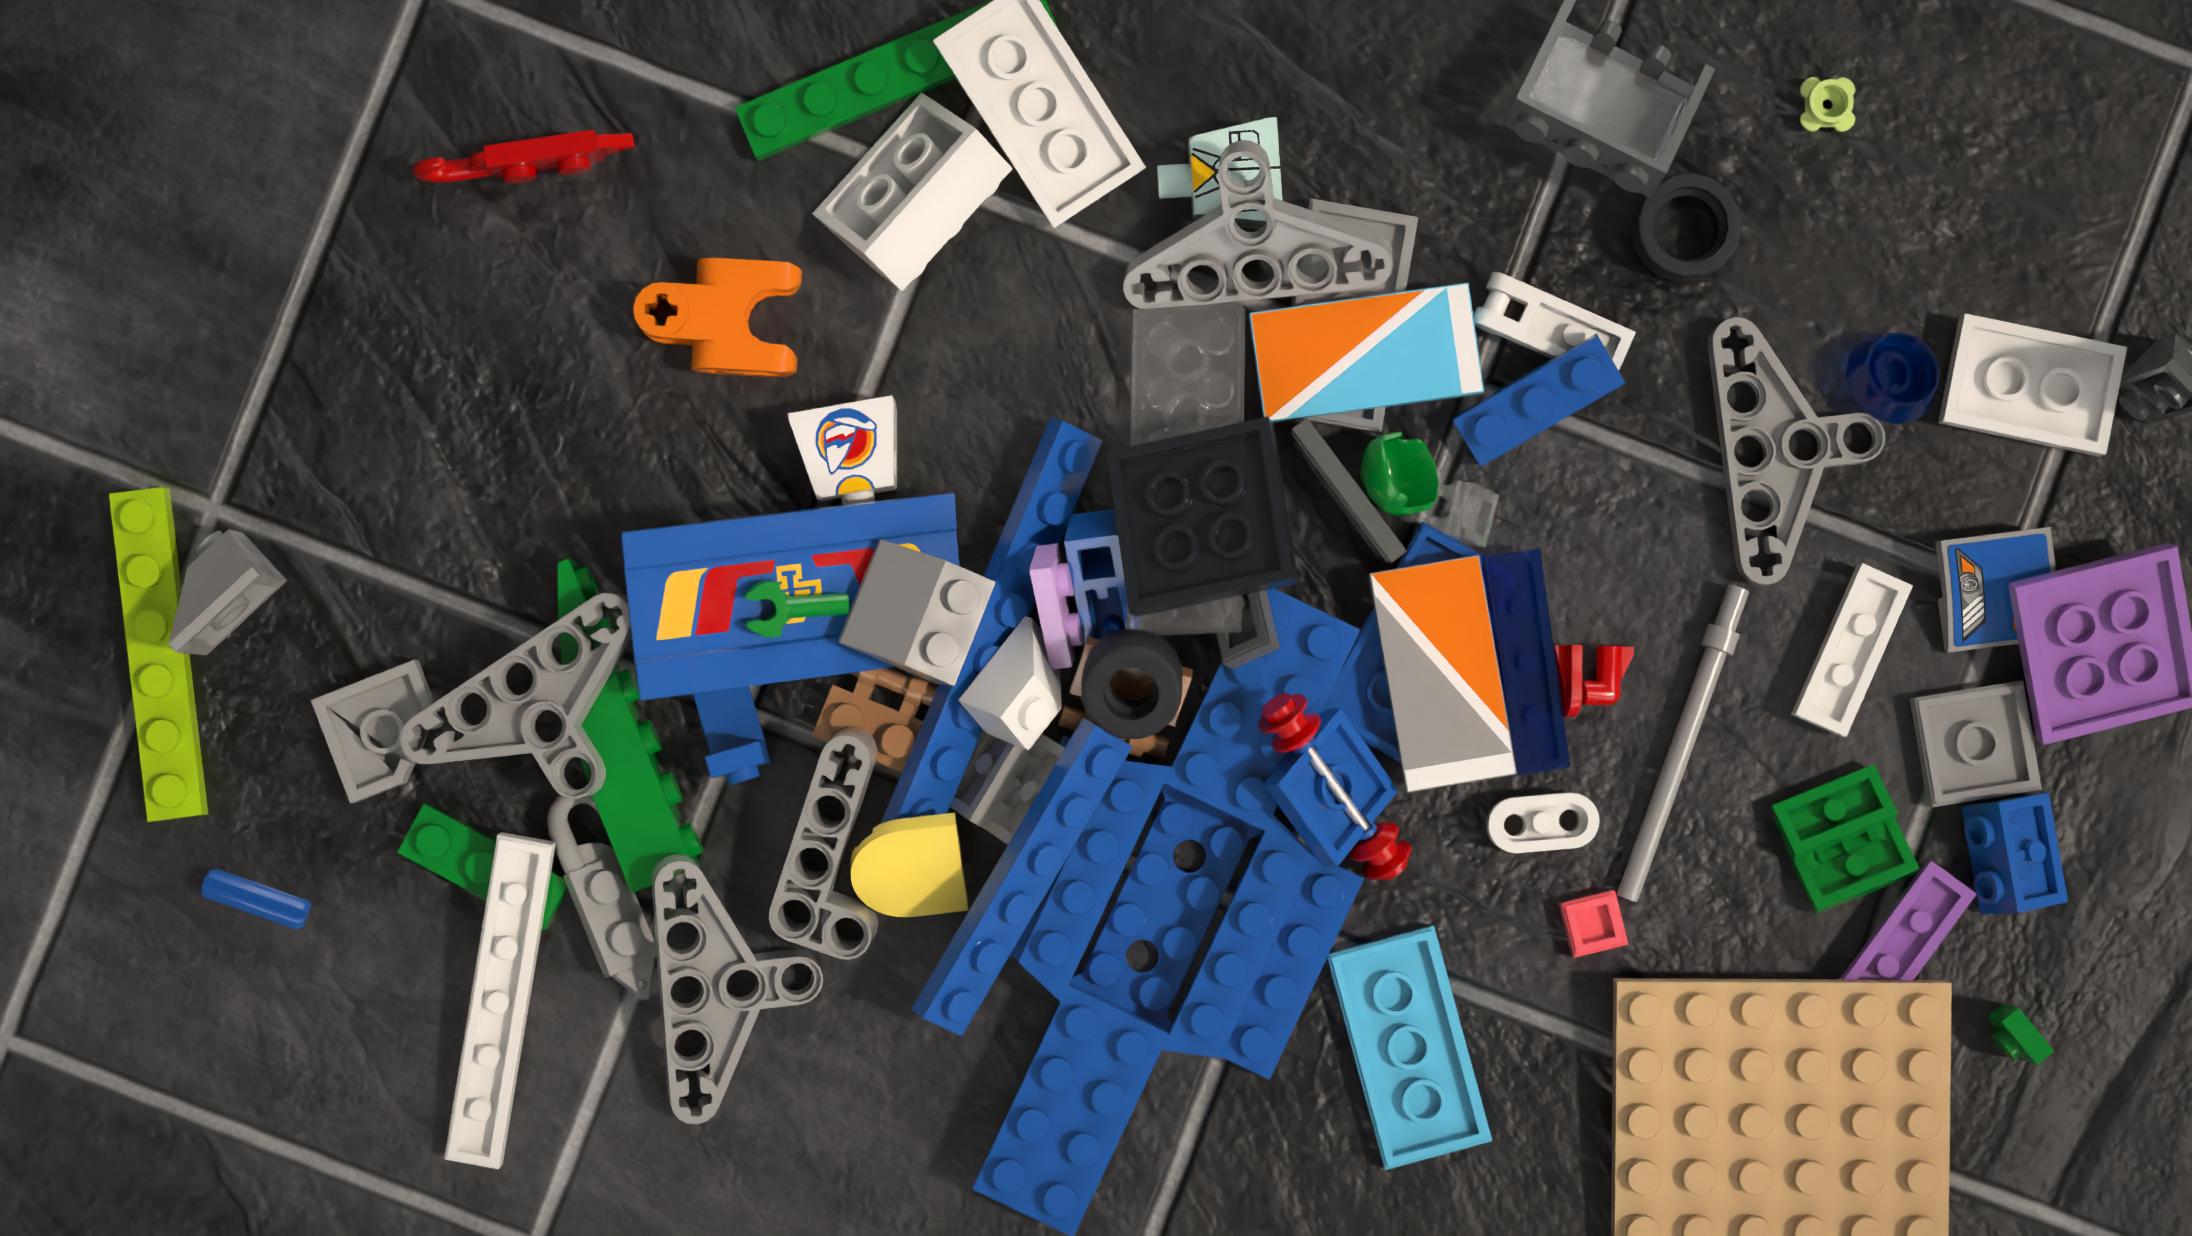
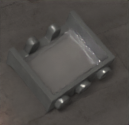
M1563 0L1502 125L1514 130L1519 137L1528 142L1540 143L1564 155L1569 162L1578 167L1591 168L1613 179L1619 187L1626 191L1641 193L1650 198L1667 174L1715 68L1705 64L1693 84H1690L1664 71L1671 58V52L1666 47L1661 45L1651 46L1642 60L1615 46L1622 28L1614 21H1602L1595 35L1567 23L1566 20L1576 0Z

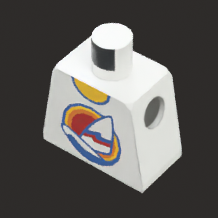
M892 395L788 413L789 422L811 484L820 502L840 499L842 500V505L875 502L874 493L897 489V407Z

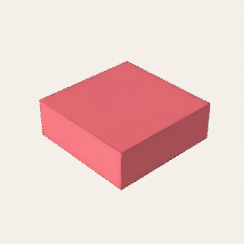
M1615 890L1559 903L1572 957L1576 958L1628 945Z

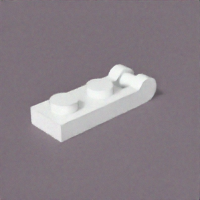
M1492 272L1486 286L1490 293L1484 306L1477 307L1473 315L1475 327L1506 338L1551 359L1597 333L1618 370L1636 333L1499 272ZM1510 300L1525 305L1518 322L1503 316Z

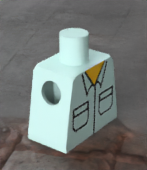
M1277 117L1265 118L1190 137L1188 142L1189 164L1157 166L1159 199L1191 197L1193 222L1221 206L1218 181L1220 156L1231 143L1247 140L1259 144L1266 151L1270 162L1274 198L1282 200ZM1249 157L1235 158L1227 167L1229 173L1240 181L1252 180L1260 171L1258 164ZM1248 208L1242 210L1235 217L1236 224L1240 228L1260 230L1267 223L1262 212L1256 209Z

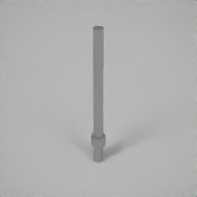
M1728 584L1714 625L1708 624L1701 642V645L1706 647L1616 894L1623 898L1638 902L1726 655H1733L1740 634L1736 633L1735 630L1750 592L1744 588Z

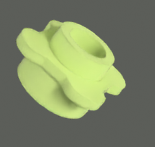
M1816 77L1805 80L1800 87V94L1805 98V112L1800 116L1802 127L1809 132H1815L1820 127H1834L1838 132L1849 130L1855 122V116L1851 112L1854 104V84L1844 77L1838 80L1827 79L1822 82ZM1824 100L1832 102L1831 109L1827 110L1823 107Z

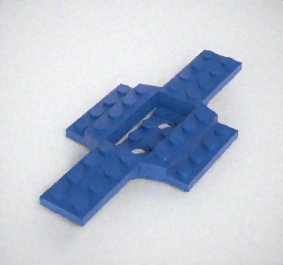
M1276 589L1266 591L1280 649L1235 669L1225 666L1221 661L1171 767L1132 761L1123 762L1010 954L1060 1002L972 1189L1069 1236H1075L1161 1051L1216 1058L1223 1057L1270 1080L1364 881L1363 877L1340 866L1323 867L1313 852L1273 815L1278 804L1263 785L1290 752H1275L1271 743L1276 733L1264 734L1258 729V722L1262 717V708L1269 700L1279 694H1302L1307 699V706L1303 714L1316 713L1320 716L1360 629ZM1063 736L1060 745L1066 747L1070 738ZM1162 790L1165 799L1083 972L1073 976ZM1260 836L1172 1024H1170L1167 1013L1248 841L1251 838ZM1194 840L1203 846L1206 859L1199 870L1184 872L1175 865L1173 853L1176 846L1182 841ZM1137 940L1152 942L1159 953L1157 964L1147 972L1133 970L1126 961L1128 947Z

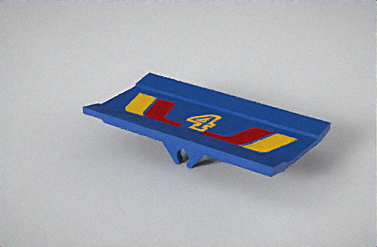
M942 493L620 532L639 699L648 700L895 667L837 643L848 615L791 618L783 626L780 637L766 638L748 629L744 625V620L768 617L773 611V604L769 599L760 601L747 600L742 593L760 580L774 579L780 584V589L788 596L847 593L850 611L878 539L892 542L960 566L956 534L955 493Z

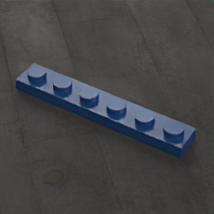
M1083 718L914 1003L912 1010L923 1019L957 1035L962 1036L1133 746L1116 736L1104 732L1103 729Z

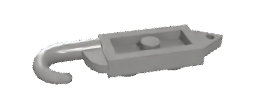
M559 795L549 809L547 817L548 834L551 841L556 842L555 851L565 873L563 878L604 978L613 977L643 1001L647 1000L650 996L654 958L657 957L655 941L635 893H631L612 847L603 843H587L577 846L567 820L568 813L572 807L578 804H588L598 812L592 795L580 799H568ZM638 980L643 983L642 990L637 988L636 983Z

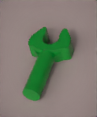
M774 579L760 580L742 593L747 600H771L773 611L768 617L744 620V625L748 629L766 638L780 637L783 626L791 618L848 615L849 613L847 593L788 596L780 589V584Z

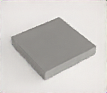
M2023 680L1909 698L1928 807L2042 790Z

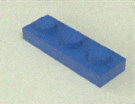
M1596 333L1453 416V422L1481 467L1625 384V380Z

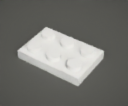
M1963 314L1959 316L1938 423L2098 457L2104 456L2107 453L2127 347Z

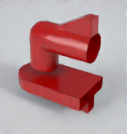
M1551 645L1557 669V706L1562 717H1576L1580 712L1581 704L1609 706L1619 700L1621 680L1634 656V647L1596 646V681L1582 680V645Z

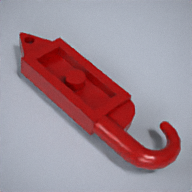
M594 130L487 145L484 146V152L473 154L469 158L445 161L442 157L428 158L416 162L413 165L412 172L416 178L427 182H455L496 176L503 177L506 183H521L535 180L537 178L536 172L558 168V173L561 175L585 173L591 170V163L605 161L604 156L631 149L635 146L632 133L597 135Z

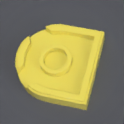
M955 813L903 818L884 822L873 828V833L852 851L850 865L853 889L861 901L873 910L894 917H917L968 911V897Z

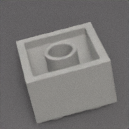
M878 539L837 643L935 684L955 686L996 582L946 560Z

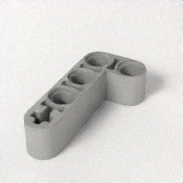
M857 727L841 729L826 743L821 752L769 911L771 928L779 937L815 951L846 960L858 958L866 952L878 930L877 915L872 908L859 899L833 891L877 759L878 750L875 740L867 731ZM847 744L856 747L854 756L860 760H857L850 768L845 780L835 779L840 773L844 762V755L837 751H842ZM830 795L840 799L845 807V817L839 820H831L825 817L819 808V798ZM810 847L821 850L827 857L828 869L818 872L807 868L803 863L802 850ZM793 899L802 901L808 906L811 919L804 923L795 922L790 919L786 914L785 902ZM842 918H852L858 921L864 932L863 938L853 941L842 937L838 932L837 921Z

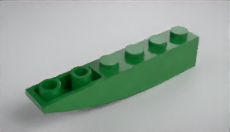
M571 559L558 562L559 620L589 599L599 595L598 587L590 569L587 566L580 569L577 561ZM608 617L593 627H585L582 619L578 622V625L590 637L602 628L614 629ZM564 632L559 634L561 661L563 665H567L576 659L579 645L573 635ZM591 638L593 650L601 645V642ZM617 663L581 726L606 767V779L603 786L592 797L630 891L635 893L652 886V872L657 863L664 857L673 854L686 855L700 866L696 855L704 851L693 823L683 824L676 804L682 802L683 798L674 775L671 771L663 773L656 758L655 752L662 750L657 732L650 719L644 722L641 721L634 701L639 700L638 686L629 668L621 671ZM580 758L587 783L589 784L591 779L590 765ZM674 870L673 877L684 873L683 870Z

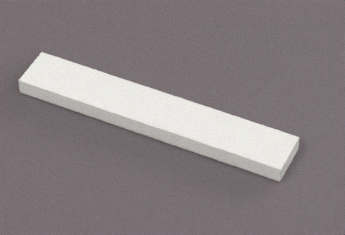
M504 832L497 835L445 1160L499 1169L503 1164L556 842Z

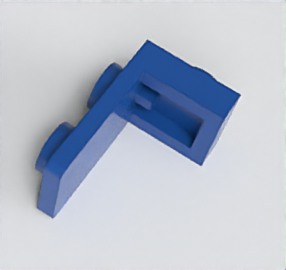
M750 686L694 693V699L711 754L705 757L711 778L725 776L729 786L760 777L758 766L771 763L772 761Z

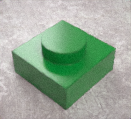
M2003 1003L1987 1016V1019L1997 1029L1992 1035L1993 1040L2011 1060L2015 1061L2020 1058L2023 1061L2038 1065L2054 1052L2019 1007Z

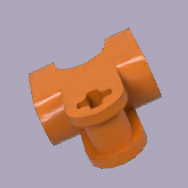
M701 258L697 260L696 284L665 282L650 284L643 288L636 297L633 307L634 317L644 334L654 342L692 345V371L709 374L786 378L797 372L796 355L786 345L770 344L760 341L753 336L749 330L748 320L754 306L766 297L791 296L796 293L802 284V270L790 262ZM668 301L672 310L677 312V316L667 317L666 325L659 326L655 317L650 315L651 311L660 310L661 302Z

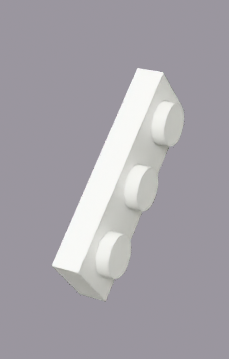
M1857 564L1791 715L1837 736L1847 737L1913 585L1866 564Z

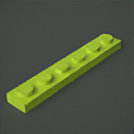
M157 487L109 494L147 822L208 815L190 655L188 653L175 652L168 644L182 591L170 488Z

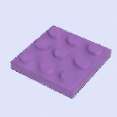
M2165 543L2008 583L2037 741L2046 745L2192 708V630L2177 546Z

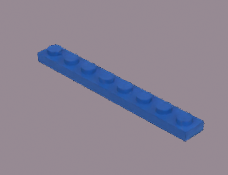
M1050 417L984 577L996 583L955 686L938 685L881 824L896 819L948 813L982 732L981 726L958 700L1025 616H1030L1036 600L1029 569L1036 546L1060 544L1070 516L1074 511L1101 446L1102 440L1065 421Z

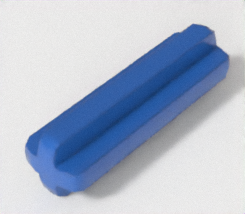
M219 869L208 871L201 888V895L204 898L293 929L304 927L311 910V903L306 899Z

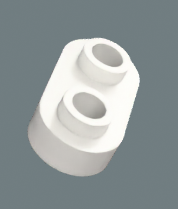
M1577 793L1505 798L1491 808L1486 819V830L1490 840L1501 850L1511 853L1579 848L1594 838L1599 827V814L1595 805L1587 797ZM1568 809L1574 811L1578 817L1576 827L1570 831L1564 830L1559 824L1561 813ZM1516 814L1522 819L1523 828L1519 834L1511 836L1504 829V821L1509 815Z

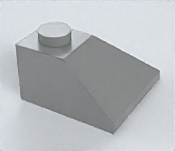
M230 529L224 534L219 530L208 536L195 550L199 557L187 567L168 643L175 652L208 655L287 581L244 533Z

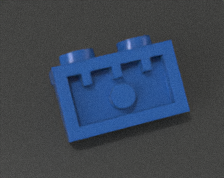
M2049 792L1995 802L1970 804L1962 807L1964 833L1972 866L1974 890L1981 914L2020 913L2068 902Z

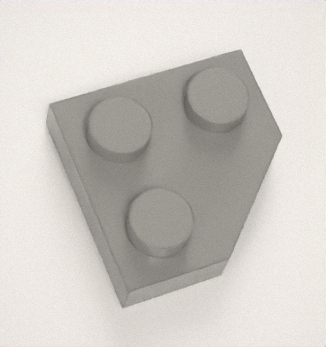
M412 660L311 700L350 804L360 802L407 783L415 762L409 760L403 753L400 745V733L403 726L413 716L435 703L419 660ZM423 727L421 730L424 737L418 742L420 749H422L430 730H426Z

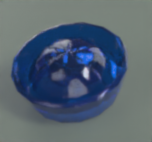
M1899 332L1872 335L1858 343L1849 356L1846 377L1850 393L1860 408L1875 419L1891 424L1910 423L1927 412L1935 400L1940 370L1937 358L1928 345L1915 336Z

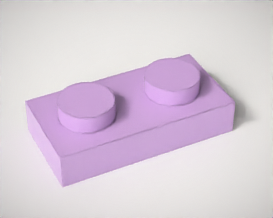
M1058 543L1036 546L1029 572L1049 665L1051 669L1069 668L1073 666L1077 647L1084 645L1078 612H1072L1069 596L1074 595L1068 563H1062Z

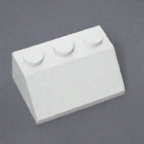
M921 92L812 214L877 273L903 291L913 279L924 271L926 264L943 245L960 231L963 223L979 205L997 190L1000 182L1013 168L976 128Z

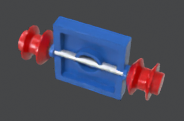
M1282 693L1273 697L1262 708V717L1258 722V729L1264 734L1276 733L1271 743L1275 752L1290 753L1263 784L1323 867H1338L1350 852V856L1354 861H1366L1363 866V874L1369 880H1389L1399 875L1408 864L1407 859L1411 854V845L1406 840L1395 841L1399 832L1395 823H1374L1375 819L1399 790L1341 708L1326 709L1320 717L1316 713L1303 714L1307 706V699L1302 694L1290 695L1289 693Z

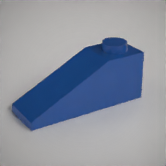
M1114 509L1071 515L1064 545L1084 644L1087 636L1101 640L1106 635L1123 629H1143L1141 616L1134 617L1129 613Z

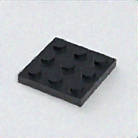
M1269 416L1106 451L1129 613L1134 617L1299 584L1274 424Z

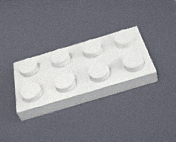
M994 0L933 40L938 51L1053 228L1146 168L1040 0Z

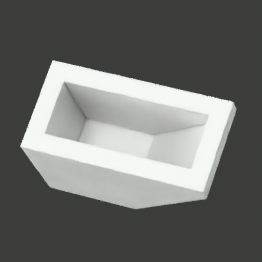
M1025 616L958 701L987 734L1029 751L1061 710L1062 704L1060 669L1050 668L1042 630L1032 618Z

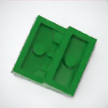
M1874 764L1774 804L1771 807L1793 867L1815 915L1913 876L1920 869L1896 821L1898 812Z

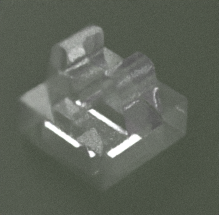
M1459 480L1457 484L1439 486L1438 496L1452 501L1449 516L1445 518L1430 516V526L1465 544L1486 548L1499 495L1478 484Z

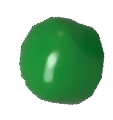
M1401 431L1380 435L1371 440L1366 446L1361 459L1360 480L1369 501L1390 516H1406L1429 510L1438 499L1439 479L1435 462L1426 444L1418 438H1399L1403 436Z

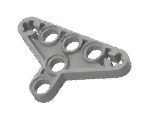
M1240 140L1227 146L1220 156L1218 181L1222 205L1134 258L1126 268L1123 291L1126 299L1133 306L1141 310H1159L1367 289L1380 286L1389 278L1392 273L1393 250L1390 242L1377 232L1274 198L1270 162L1266 151L1253 141ZM1249 157L1258 164L1260 171L1252 180L1240 181L1229 173L1227 167L1235 158ZM1248 208L1256 209L1262 212L1267 223L1259 231L1246 232L1236 224V215ZM1344 247L1343 263H1345V272L1337 273L1338 256L1335 248ZM1362 251H1372V255L1376 259L1375 268H1364V264L1360 260ZM1318 254L1327 261L1329 267L1322 275L1311 277L1303 274L1298 269L1297 263L1304 255ZM1251 260H1263L1272 267L1273 274L1266 281L1253 282L1244 276L1243 266ZM1173 264L1180 265L1178 274L1179 289L1176 290L1172 289L1171 265ZM1198 265H1207L1217 272L1219 279L1213 286L1207 288L1197 287L1189 281L1187 276L1189 270ZM1151 273L1153 281L1157 282L1156 290L1146 291V286L1140 282L1141 274Z
M1733 317L1723 321L1712 330L1708 338V355L1735 564L1739 575L1746 582L1756 586H1765L1781 580L1790 567L1823 469L1857 465L1874 459L1881 453L1885 445V432L1882 424L1875 417L1865 413L1818 418L1754 323L1745 318ZM1730 329L1736 330L1738 338H1747L1748 347L1739 352L1740 368L1753 362L1755 374L1739 372L1729 377L1724 376L1723 368L1730 369L1735 366L1732 350L1723 349L1721 341L1730 336ZM1734 383H1746L1755 391L1756 404L1750 412L1739 413L1730 407L1727 400V392ZM1850 424H1861L1871 433L1872 444L1864 454H1855L1849 451L1844 444L1843 435ZM1806 430L1816 438L1818 444L1817 452L1811 460L1801 461L1791 454L1789 439L1795 431ZM1745 436L1757 439L1763 448V458L1753 468L1741 465L1734 455V447L1737 441ZM1750 491H1759L1769 499L1770 512L1767 518L1761 522H1753L1747 519L1742 512L1741 501L1744 495ZM1774 525L1777 537H1763V546L1766 554H1775L1776 565L1768 567L1767 576H1762L1761 569L1759 567H1751L1749 563V558L1757 555L1759 551L1757 537L1746 541L1744 530L1757 532Z
M602 593L594 596L413 716L403 726L400 733V745L403 753L409 760L418 764H436L532 753L552 787L560 795L568 799H580L596 794L602 788L606 779V767L581 725L632 638L627 597L615 593ZM604 606L612 609H621L622 615L616 620L619 626L617 631L613 628H602L590 637L578 625L581 619L585 627H593L602 621L605 617L602 609ZM564 632L573 635L579 645L576 659L567 665L558 663L551 652L554 639ZM591 638L601 642V645L593 650ZM516 663L525 664L533 675L531 688L522 695L513 693L506 683L507 672ZM471 693L481 695L487 705L485 719L477 725L467 723L461 714L463 699ZM444 710H445L446 717L442 715V712H443ZM545 710L555 712L562 722L560 736L552 742L542 740L535 730L536 719ZM449 722L455 730L464 734L462 738L457 740L456 731L444 732L433 741L436 751L431 748L420 749L418 744L424 737L421 730L422 727L426 730L438 729ZM575 757L584 759L591 768L590 782L582 789L571 787L564 777L566 764Z
M673 854L664 857L657 863L652 872L651 880L667 1096L672 1111L679 1120L687 1124H700L708 1121L717 1112L760 1009L801 1005L810 1002L819 994L822 988L823 974L813 956L803 950L790 949L753 954L700 867L693 859L686 855ZM682 869L686 878H693V882L684 884L683 897L687 908L697 903V913L690 909H676L675 896L671 887L663 885L665 881L673 879L674 870ZM664 908L674 909L664 913ZM680 922H689L698 931L695 943L684 950L670 947L666 941L670 928ZM801 963L809 966L812 972L811 980L803 989L789 990L782 985V974L790 965ZM738 970H749L757 978L754 990L743 997L729 994L726 984L730 975ZM684 976H693L702 985L699 996L689 1003H679L670 995L674 982ZM697 1030L705 1036V1045L702 1051L690 1057L678 1054L674 1048L677 1037L684 1031ZM709 1064V1073L701 1070ZM677 1069L683 1070L676 1074ZM686 1071H696L697 1082L701 1092L708 1094L700 1097L698 1101L699 1106L694 1108L688 1106L686 1099H679L689 1093V1080Z

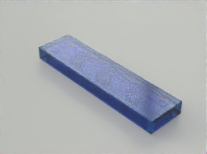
M1533 548L1482 556L1491 626L1517 771L1515 775L1519 776L1570 767L1540 549Z

